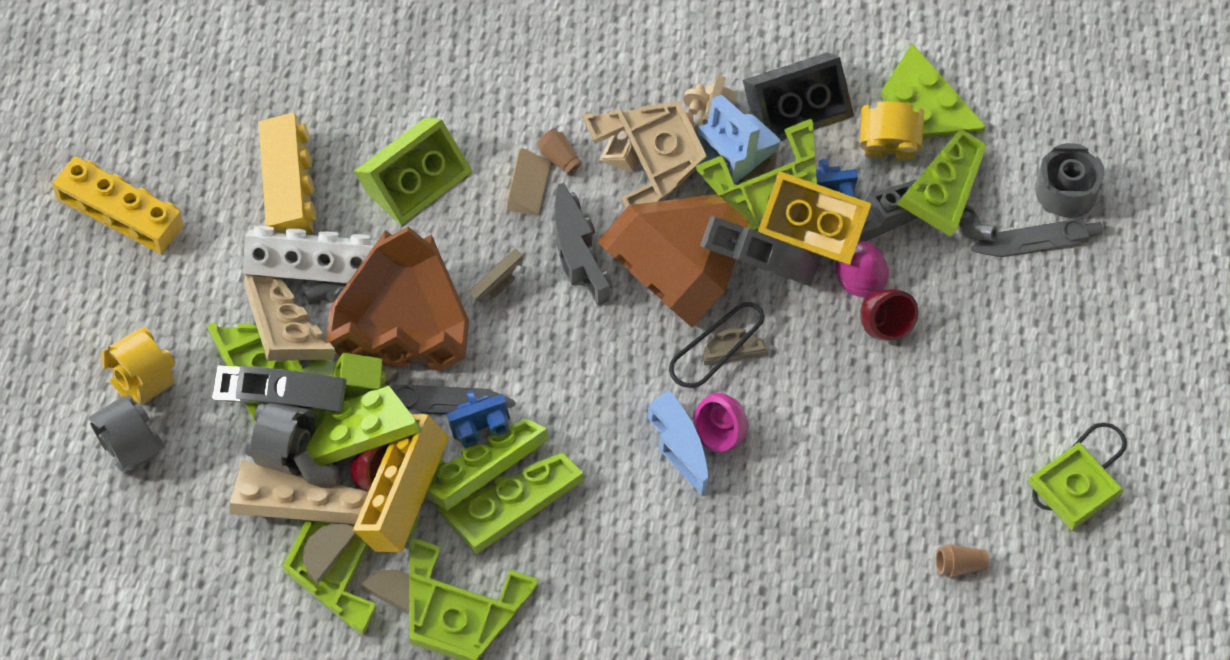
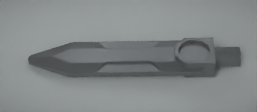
M1084 218L1001 231L998 232L997 239L994 242L981 240L971 246V251L996 257H1006L1075 246L1088 242L1089 236L1103 234V227L1101 222L1085 224Z
M393 384L394 393L408 411L416 408L421 413L447 414L458 410L457 405L468 402L466 392L473 390L476 399L488 395L489 398L501 395L490 389ZM504 396L507 408L514 407L516 402Z

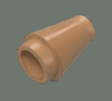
M556 128L546 132L537 142L540 154L568 175L582 165L565 134L559 132Z
M946 544L945 547H939L936 552L937 571L940 575H946L948 578L987 570L989 566V555L985 549L980 550Z

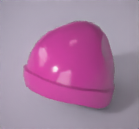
M858 241L850 265L835 260L837 279L841 286L850 294L858 297H867L872 292L884 290L889 278V268L880 250L873 243Z
M712 393L698 404L694 413V427L701 444L710 451L720 453L731 450L741 444L747 435L749 426L743 406L733 397L724 393Z

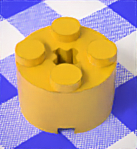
M877 102V108L870 110L869 104L861 108L859 146L865 150L864 156L882 158L883 153L896 154V159L914 160L915 153L920 152L923 148L924 110L919 108V111L915 112L913 111L912 104L902 102Z
M146 327L133 331L103 350L100 354L104 371L110 367L114 375L109 380L112 386L121 396L126 397L130 395L137 404H145L174 383L171 368L175 366V361L166 349L161 350L158 347L153 335Z

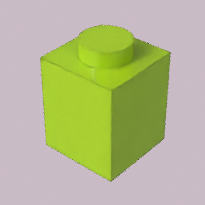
M343 353L334 365V377L347 379L344 397L356 398L370 391L384 388L386 373L381 370L382 359Z

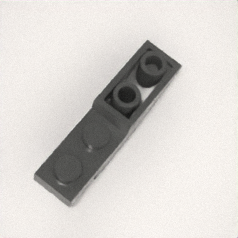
M916 180L868 195L866 202L872 204L859 241H868L917 218L911 212L897 205L898 201Z
M561 183L558 185L555 201V235L559 257L571 285L584 281L598 306L609 301L612 282L608 273L605 270L601 271L597 265L598 259L592 248V235L595 234V229L591 219L588 216L584 217L581 213V205L577 195L574 192L570 193L565 183Z
M710 216L700 247L810 287L821 256L715 216Z
M218 366L213 399L266 405L272 402L310 410L342 412L347 379L273 368Z

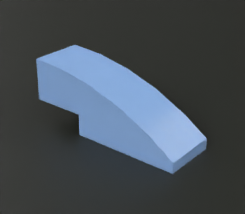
M668 390L648 405V420L661 433L659 450L692 486L703 495L707 492L708 471L702 444L683 406L671 391Z

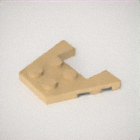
M680 101L642 106L640 109L621 111L620 109L609 111L606 114L594 115V113L582 116L595 144L622 131H626L650 181L649 185L621 197L625 208L629 205L663 201L697 170V165L707 160V155Z

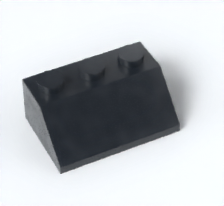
M828 52L742 80L748 105L753 115L771 130L780 141L787 139L784 129L806 120L812 119L814 130L854 116L841 58Z

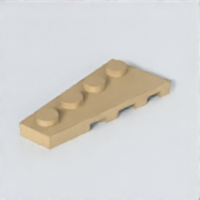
M245 274L244 287L267 361L333 360L334 347L330 342L325 343L323 341L321 330L317 325L312 326L307 320L308 313L303 307H299L294 303L295 296L280 277Z
M241 460L229 503L230 514L356 524L369 492L339 484L328 488L310 485L305 481L303 475L294 476Z

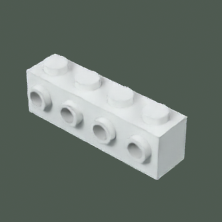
M255 226L254 230H250L244 238L243 274L348 283L377 241L370 240V236L362 234L351 235L350 239L339 238L338 233L328 231L319 232V236L306 235V231L303 229H287L286 233L274 232V228L270 226Z

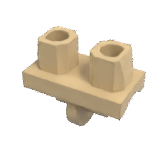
M718 74L714 84L708 86L706 91L705 87L701 84L696 85V89L685 91L683 101L689 107V113L694 115L698 113L694 126L696 134L699 126L708 124L712 98L723 95L732 104L735 103L737 93L724 86L726 77Z

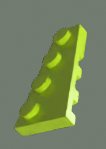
M960 129L898 201L897 205L951 236L958 228L987 144Z
M525 418L509 426V432L506 434L488 436L489 442L484 445H472L461 449L462 456L447 463L441 459L425 498L446 510L458 505L467 496L477 489L484 487L490 480L503 471L510 469L513 464L529 453L536 451L539 446L550 440L547 428Z
M562 452L523 468V472L512 477H506L505 475L493 480V485L473 492L449 510L435 504V507L447 524L475 554H478L584 481L583 472Z

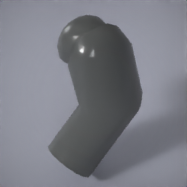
M965 205L959 222L963 234L969 239L994 242L998 235L997 226L981 224L974 209L969 205Z
M325 281L303 291L309 305L324 299L334 303L346 285L339 282Z
M307 449L293 456L295 463L308 484L326 488L337 484L340 476L337 466L333 464L329 466L316 465Z

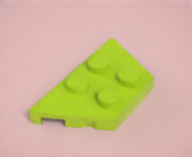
M914 44L911 45L882 89L880 97L885 102L912 104L913 111L915 112L922 108L924 110L923 139L933 138L934 136H954L960 129L966 132H975V134L984 132L986 126L916 46Z
M218 323L207 325L208 332L227 367L251 366L299 372L303 370L298 360H288L285 362L267 361L256 325L251 323H238V327H218ZM244 403L255 425V411L260 404Z
M386 386L344 401L342 412L327 411L305 449L309 451L316 465L325 466L421 432V427L390 386Z

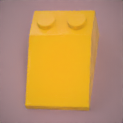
M779 171L758 232L814 254L850 265L872 203Z

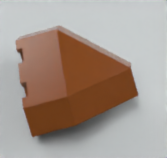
M718 194L629 205L597 242L644 286L660 298L665 305L693 328L725 292L736 259L700 247L710 216L721 218L745 228L748 227L749 221Z
M409 226L393 235L386 230L383 232L330 307L325 343L330 342L335 349L334 352L340 356L343 353L381 358L382 365L408 368V363L428 364L427 370L442 371L466 358L469 319L432 234L422 238Z

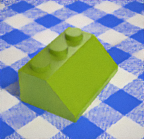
M436 118L422 119L354 170L366 193L401 226L473 172L443 120Z

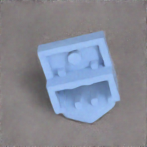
M723 95L712 98L708 124L699 126L697 129V137L707 155L706 161L722 155L734 184L772 155L779 148L780 139L752 114H743Z

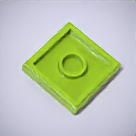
M1080 442L1031 475L1027 482L1071 531L1122 496L1124 491Z

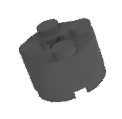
M1065 143L1054 147L1042 159L1035 183V193L1043 209L1063 217H1076L1090 212L1097 201L1104 179L1105 171L1101 159L1098 156L1095 158L1088 152L1089 149L1083 145Z
M130 395L122 396L88 417L91 421L90 425L104 450H107L112 457L116 456L119 462L115 465L123 475L159 454V451L165 448L156 431H151L146 424L150 420L146 411L140 403L136 404Z
M272 402L267 405L260 404L255 411L256 424L253 434L246 443V455L252 457L258 466L294 476L301 475L302 473L295 463L293 456L307 447L318 428L314 426V418L319 419L318 414L313 410L293 405Z

